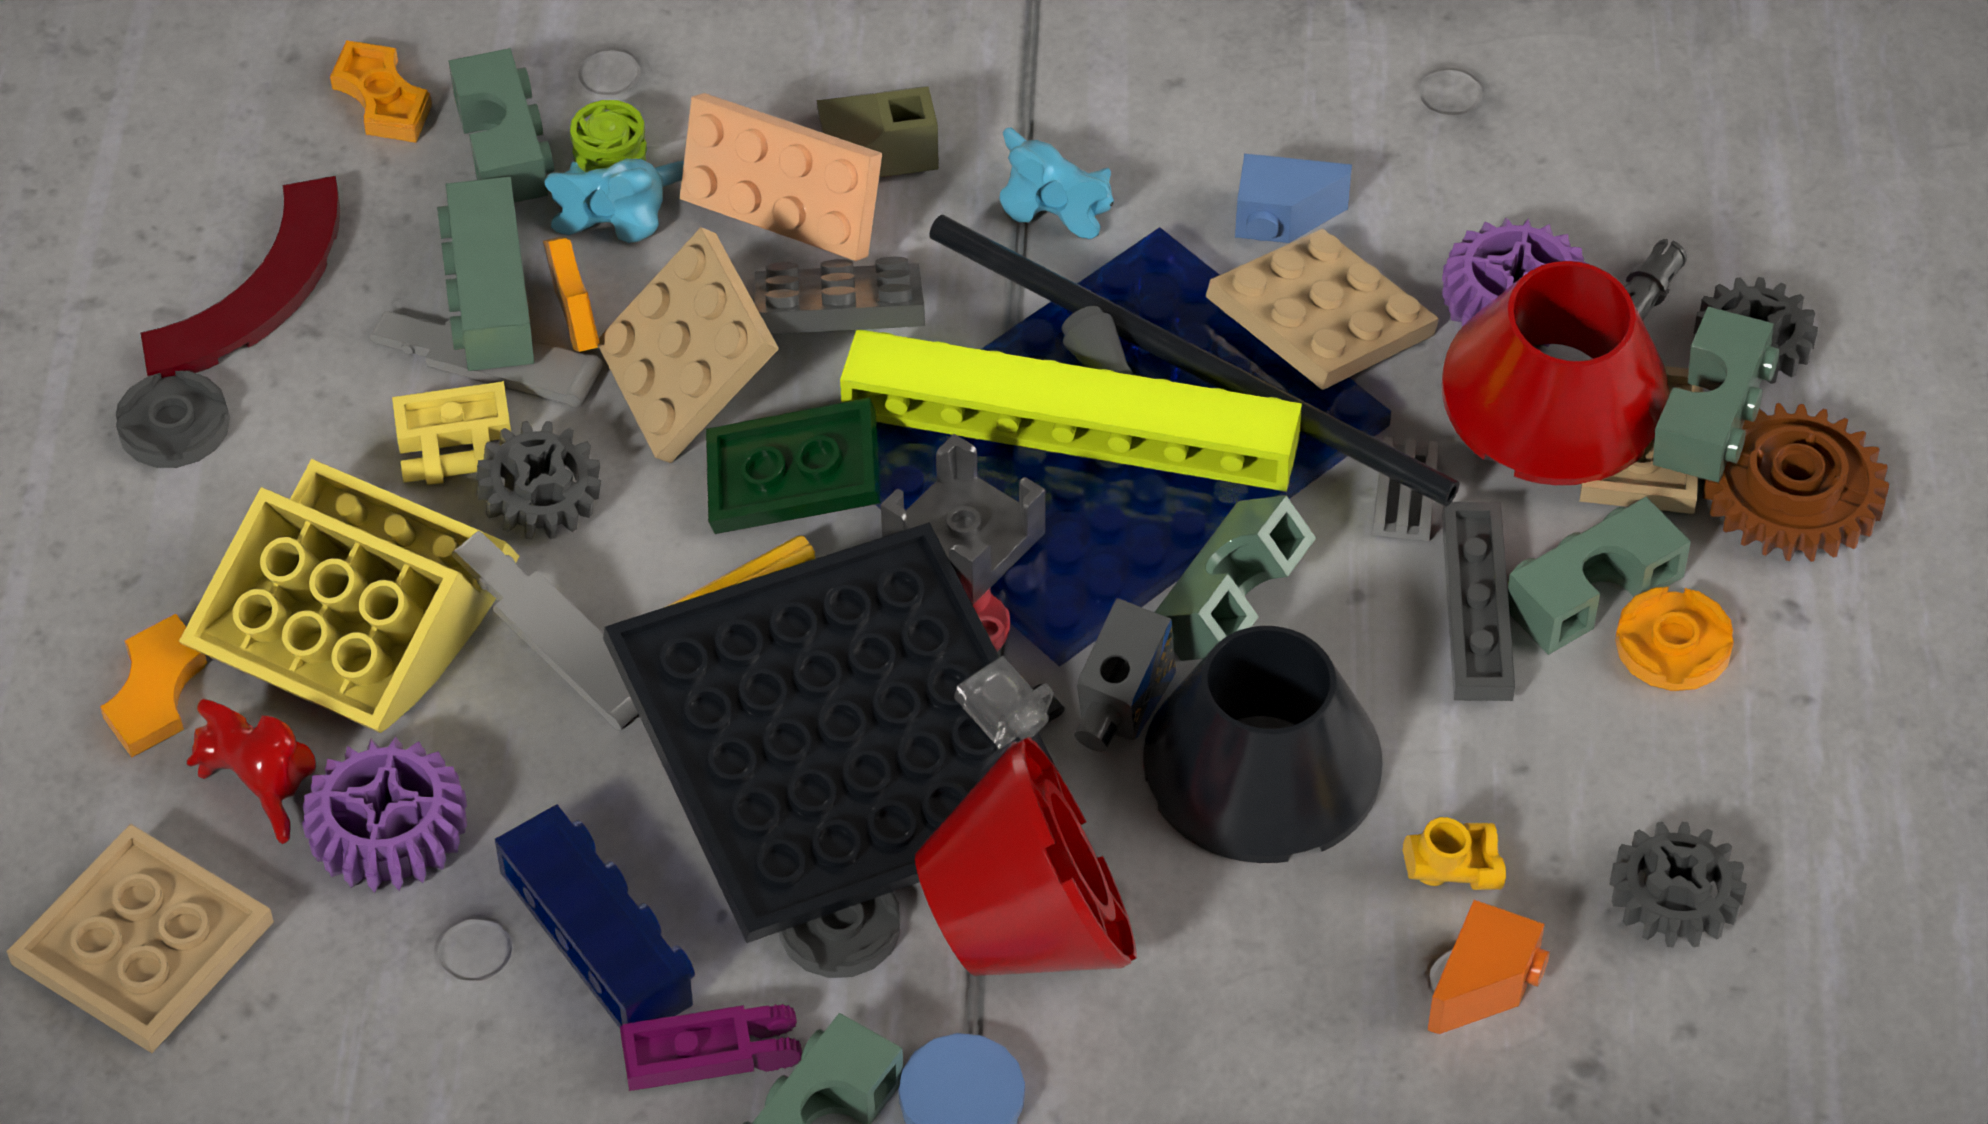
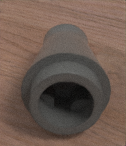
M1088 306L1076 311L1066 319L1062 325V332L1065 335L1063 344L1084 367L1099 370L1107 369L1117 373L1133 375L1132 370L1127 364L1113 318L1110 314L1103 313L1098 306Z

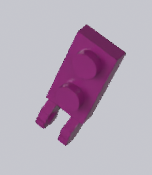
M775 1004L774 1006L767 1005L744 1009V1005L622 1024L619 1027L629 1091L753 1072L754 1068L769 1072L799 1064L798 1062L801 1060L803 1053L799 1040L781 1037L780 1039L773 1038L750 1042L749 1035L763 1039L793 1031L792 1029L796 1027L797 1023L794 1008H790L789 1005Z

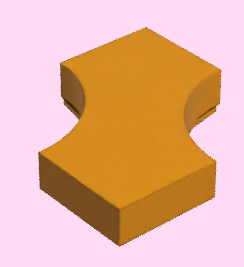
M346 40L330 75L332 90L344 92L361 103L365 109L364 127L366 135L417 143L432 108L431 94L426 89L411 85L399 75L396 70L398 63L396 48Z
M562 236L543 240L554 292L558 297L566 320L573 350L581 352L598 348L597 345L600 343L589 295L577 267L571 240Z
M177 614L124 640L131 660L129 676L121 690L112 699L100 706L103 719L131 758L184 730L181 717L177 712L179 696L190 678L205 668L207 664L204 654L179 642L186 626Z

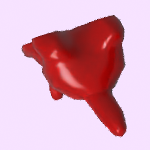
M200 700L197 710L207 721V724L195 729L192 755L187 759V765L191 767L199 765L198 777L206 779L221 768L234 771L241 781L260 799L261 805L272 824L276 839L281 844L287 843L290 839L291 821L282 805V800L295 795L301 781L314 774L317 767L315 755L307 745L296 741L292 729L277 718L262 715L257 727H253L244 716L214 701Z

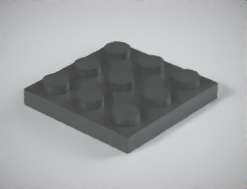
M905 257L879 258L875 261V265L853 266V261L834 259L822 262L820 264L821 268L799 269L798 264L792 262H777L766 265V271H755V306L771 334L925 326V309L919 263L908 264V259Z

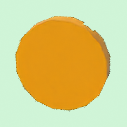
M1655 587L1636 595L1622 609L1615 636L1618 656L1632 675L1650 686L1670 691L1695 690L1715 681L1728 667L1734 644L1732 637L1733 627L1731 619L1716 601L1699 591L1684 588V592L1681 593L1676 591L1668 592L1669 587Z

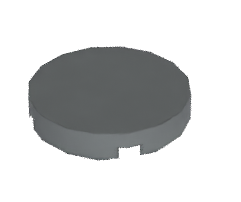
M175 371L176 376L161 378L159 373L148 376L130 387L117 404L116 428L123 449L136 461L155 468L182 467L199 462L214 452L228 433L230 415L222 390L208 377L190 371Z
M891 892L850 908L828 914L822 918L820 917L780 931L779 937L789 958L805 971L827 978L854 977L875 969L891 955L900 936L899 902L894 893Z

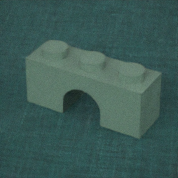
M511 48L448 60L454 100L464 134L472 133L469 136L477 180L511 177L514 203L548 196L545 179L547 173L554 172V163L549 142H538L537 136L543 135L537 104L527 105L526 99L532 98V90L526 67L516 68Z
M1707 307L1690 348L1688 384L1711 391L1691 392L1676 387L1672 388L1655 428L1653 465L1719 483L1728 461L1738 462L1746 436V430H1743L1742 426L1745 420L1755 421L1763 394V389H1760L1759 385L1762 380H1772L1778 363L1779 349L1771 347L1774 323Z
M1287 495L1238 501L1156 609L1155 613L1171 619L1174 652L1181 661L1203 659L1223 638L1236 631L1252 627L1259 616L1245 598V595L1265 581L1288 577L1316 540L1315 535Z
M1647 497L1627 508L1618 507L1611 511L1597 525L1582 533L1574 532L1564 538L1551 551L1536 559L1528 558L1518 564L1509 576V613L1549 655L1594 629L1600 593L1592 583H1615L1626 589L1633 597L1655 587H1668L1684 577L1691 541Z
M838 1013L825 1031L819 1029L810 1037L804 1047L801 1062L790 1076L782 1075L775 1081L766 1097L765 1107L752 1123L746 1121L743 1124H811L817 1118L828 1114H843L852 1117L862 1124H871L899 1088L903 1069L902 1047L845 1015Z

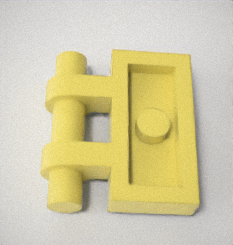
M504 381L392 397L400 454L422 451L423 456L422 458L400 461L403 483L426 480L427 485L444 483L443 477L476 473L478 460H484L486 443L500 440V431L504 428L511 431ZM473 444L474 450L440 455L439 448Z

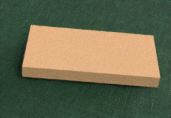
M702 93L691 97L679 199L858 261L868 257L882 153Z

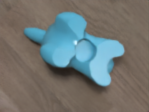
M1012 127L1006 128L1003 131L1005 144L1010 150L1008 160L1012 168L1008 184L1001 190L999 196L1005 212L1017 222H1030L1038 212L1048 211L1057 215L1063 224L1078 237L1092 239L1098 236L1101 226L1095 215L1109 211L1114 204L1109 183L1110 169L1103 168L1091 173L1085 172L1063 158L1051 144L1039 140L1027 141Z
M626 158L608 168L595 169L588 172L580 169L576 162H571L570 170L565 173H550L545 179V187L551 192L552 200L563 208L561 212L553 217L551 228L557 233L571 235L598 223H612L619 240L627 243L642 241L652 235L658 228L659 220L657 213L663 201V187L682 180L684 160L654 168L652 164L642 159Z

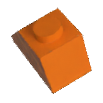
M1473 900L1432 996L1428 1031L1442 1034L1518 1007L1527 985L1539 986L1548 963L1550 951L1541 949L1545 924Z

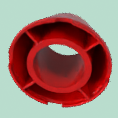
M1575 261L1547 263L1531 270L1476 313L1463 325L1451 342L1442 371L1441 386L1445 410L1455 431L1464 443L1483 460L1486 456H1489L1498 463L1515 470L1514 477L1547 485H1579L1602 480L1631 466L1644 455L1645 448L1655 438V428L1669 398L1668 378L1664 364L1625 287L1608 272L1596 266ZM1542 344L1569 346L1585 353L1592 359L1584 361L1558 359L1541 352L1534 346Z
M1029 737L1019 742H1014L915 854L917 874L928 905L953 953L963 967L973 976L1124 968L1137 958V951L1131 924L1114 878L1104 856L1096 857L1081 826L1087 823L1063 778L1041 747Z

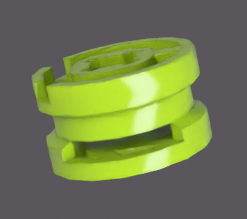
M600 100L589 103L581 108L572 118L570 137L573 144V161L583 171L588 172L595 169L608 168L626 158L646 161L647 143L645 140L644 120L641 113L631 104L619 100ZM589 115H591L590 118H589V119L587 120V122H586L585 118L588 117Z

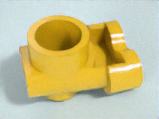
M1439 817L1431 820L1426 825L1422 834L1407 835L1404 839L1402 851L1409 879L1420 880L1430 886H1439L1445 882L1470 883L1473 890H1501L1504 887L1506 868L1503 858L1498 853V834L1494 823L1461 824L1452 818Z

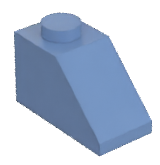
M1244 153L1237 198L1235 238L1290 243L1348 210L1352 164Z

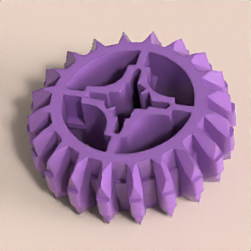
M1505 218L1500 227L1497 228L1485 221L1479 233L1467 230L1462 242L1454 243L1453 249L1449 253V258H1447V264L1443 267L1442 296L1444 298V305L1449 306L1451 321L1462 322L1461 325L1463 326L1516 281L1541 265L1558 261L1586 263L1582 256V248L1571 247L1568 234L1554 237L1550 224L1541 229L1533 228L1529 218L1523 225H1512ZM1542 344L1547 348L1550 346V344Z
M395 736L390 745L384 748H379L371 738L367 750L360 753L347 745L344 755L345 761L343 762L327 758L326 775H313L312 784L310 785L312 793L304 795L303 809L305 815L302 825L305 837L309 839L312 855L316 857L317 862L324 863L325 870L329 872L331 877L343 874L344 880L351 888L363 879H366L368 886L374 893L382 881H391L400 891L404 881L403 878L413 876L424 883L426 876L425 868L427 866L443 870L446 862L445 853H458L459 835L466 833L467 817L465 808L467 807L465 791L461 790L458 774L454 771L453 766L446 767L445 760L441 757L439 751L426 755L425 748L422 747L419 741L405 750L402 743Z

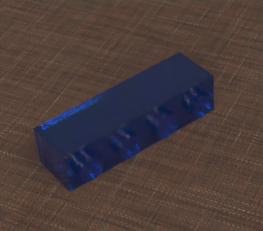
M556 804L494 839L500 874L618 1027L627 1023L676 1016L693 1006L690 979L695 977V971L687 954L679 945L670 948L661 936V927L653 911L646 903L642 902L637 905L628 894V885L623 874L614 862L608 861L605 864L595 852L596 846L590 832L580 820L571 822L559 805Z

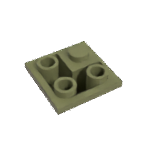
M929 86L816 100L822 133L882 153L879 177L939 169L938 123Z

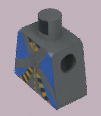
M1119 598L1116 599L1077 683L1082 720L1074 736L1082 745L1097 752H1105L1115 734L1129 740L1139 737L1176 673L1170 618Z

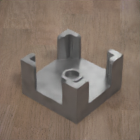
M953 434L936 453L937 481L906 511L904 509L903 491L899 489L895 490L881 504L882 537L930 522L973 605L1045 534V489L1028 478L1023 477L1019 481V502L977 477L976 448L956 434Z

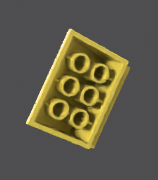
M311 459L290 499L260 487L179 642L204 655L382 733L413 707L436 683L480 625L496 599L490 592L483 590L478 585L477 580L452 555L456 548L480 530ZM482 532L505 555L511 556L515 563L520 556L507 542Z

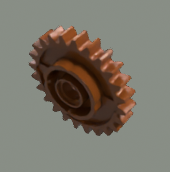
M1776 403L1773 415H1767L1759 408L1754 422L1745 420L1742 429L1746 430V436L1738 462L1728 461L1719 483L1701 478V480L1705 481L1703 498L1712 500L1711 516H1725L1723 526L1725 533L1735 530L1743 531L1741 545L1743 546L1755 540L1762 543V555L1767 556L1777 547L1782 549L1786 561H1790L1797 550L1803 551L1810 562L1815 560L1817 549L1825 550L1834 558L1838 555L1840 543L1855 549L1860 534L1870 537L1875 521H1881L1890 483L1884 481L1888 469L1887 464L1877 463L1880 452L1879 447H1863L1867 434L1865 431L1852 434L1847 433V418H1843L1836 423L1827 421V409L1823 408L1816 416H1809L1805 405L1799 404L1795 413L1789 414L1781 403Z

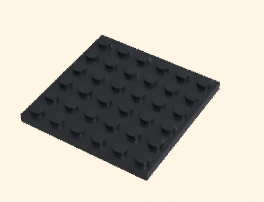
M930 522L623 620L604 628L603 640L746 943L919 883L915 865V854L1014 742H1019L1027 737L1031 738L1041 747L1055 766Z

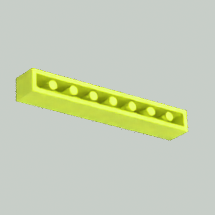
M856 330L840 378L841 403L870 397L876 409V422L951 435L956 434L957 436L1285 492L1288 489L1299 442L1302 403L1284 401L1274 397L1266 398L1230 392L1220 388H1207L1171 382L1166 379H1153L1117 373L1107 369L1099 370L1063 364L1053 360H1040L1004 354L999 351H986L950 345L940 341L932 342L896 336L887 332L879 333Z

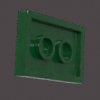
M870 397L706 429L708 522L714 534L881 504L876 409Z

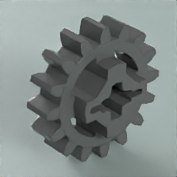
M1740 277L1735 278L1733 290L1718 284L1715 286L1713 297L1704 296L1702 298L1700 311L1696 314L1693 333H1697L1707 307L1774 323L1771 347L1779 349V358L1771 381H1768L1770 384L1776 383L1778 371L1793 377L1796 375L1798 363L1808 364L1811 351L1814 349L1818 327L1813 326L1814 310H1802L1804 297L1801 294L1790 298L1784 295L1786 284L1780 283L1772 290L1766 288V282L1762 277L1757 278L1755 286H1747Z
M524 421L521 426V434L517 436L506 428L500 431L499 445L487 442L484 449V460H478L476 479L479 480L477 498L478 500L487 501L486 515L489 519L501 514L504 515L503 530L506 532L514 529L517 524L524 526L526 539H532L536 528H544L549 539L556 538L557 526L563 524L571 532L577 530L579 515L590 518L593 512L594 500L599 499L601 480L598 479L600 462L596 459H589L591 445L588 441L577 445L572 444L574 430L570 428L563 431L560 436L553 434V426L550 421L544 423L541 431L534 432L529 422ZM501 477L505 479L504 485L502 483ZM506 488H508L509 490L513 491V493L510 494V493L506 490Z
M1663 822L1656 823L1653 837L1639 829L1634 832L1632 846L1621 844L1619 847L1616 863H1613L1609 883V885L1614 887L1611 902L1615 907H1625L1623 923L1626 926L1639 921L1645 925L1642 938L1649 940L1656 932L1665 934L1667 947L1673 948L1678 936H1686L1692 947H1699L1702 932L1705 931L1709 936L1717 940L1722 937L1725 923L1734 925L1737 921L1747 885L1741 881L1744 870L1743 862H1729L1732 846L1729 843L1721 844L1717 847L1710 844L1713 831L1708 828L1696 837L1690 835L1688 822L1680 824L1678 833H1670ZM1641 870L1645 873V886L1643 887L1640 886L1638 881V874ZM1712 881L1715 882L1718 891L1715 898L1710 895L1712 890L1710 883Z

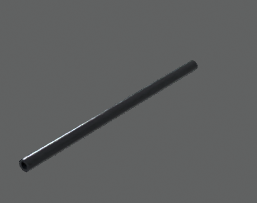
M943 214L938 216L933 222L929 237L941 245L1072 313L1088 306L1100 307L1103 313H1108L1112 316L1120 338L1216 388L1230 392L1266 398L1274 397L1284 401L1302 403L1300 431L1445 507L1449 506L1455 498L1460 483L1446 474Z

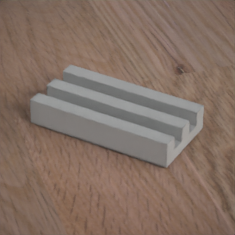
M1383 435L1384 443L1437 470L1440 441L1428 440V447L1416 446L1417 439L1406 438L1405 445L1394 444V436ZM1379 473L1372 535L1429 541L1433 500L1422 495L1419 526L1408 525L1412 489L1401 484L1397 522L1387 523L1385 522L1390 478Z

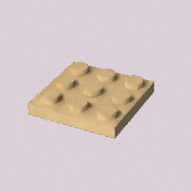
M702 227L696 231L598 338L600 343L598 347L655 458L668 463H672L779 350L717 234Z
M1323 228L1211 279L1206 293V298L1322 390L1434 336L1439 318L1421 305L1417 299L1404 292L1382 275L1378 269L1368 264L1342 244L1338 238L1329 234Z
M130 824L7 950L11 965L150 1053H153L274 921L270 908Z

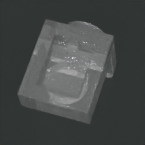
M1002 656L959 684L954 698L996 746L1001 749L1017 737L1021 740L1033 737L1046 725L1049 720L1047 712L1054 691L1047 683L1033 690L1007 659Z

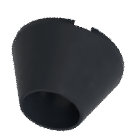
M1279 626L1245 628L1228 635L1218 642L1160 706L1149 725L1143 752L1145 781H1148L1150 789L1158 802V811L1178 833L1197 846L1229 859L1252 863L1288 862V855L1305 852L1320 847L1323 852L1344 840L1357 829L1372 809L1380 788L1383 765L1381 745L1375 727L1327 653L1306 635ZM1254 716H1266L1282 719L1294 725L1285 728L1265 729L1249 726L1237 720Z

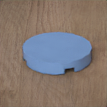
M956 1033L934 1038L914 1051L902 1069L898 1091L899 1104L905 1124H1017L1018 1117L1024 1106L1025 1081L1019 1063L1004 1046L981 1035Z

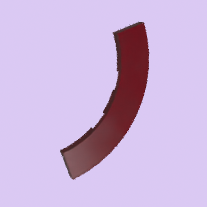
M336 176L282 185L284 196L283 217L273 246L254 273L235 291L213 306L187 319L161 328L140 332L147 376L160 373L161 378L176 376L175 371L198 373L219 364L218 358L233 352L244 344L248 348L257 344L276 330L301 306L325 272L328 265L327 257L334 240L337 239L340 222V201Z

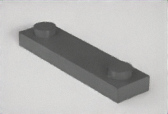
M1451 502L1449 506H1443L1442 528L1454 700L1513 701L1515 678L1501 502Z

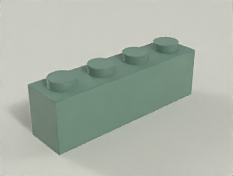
M511 177L445 183L448 206H439L437 211L441 239L452 238V242H443L441 245L445 275L456 274V278L446 279L449 312H461V316L450 317L454 350L465 349L468 371L534 364L531 326Z

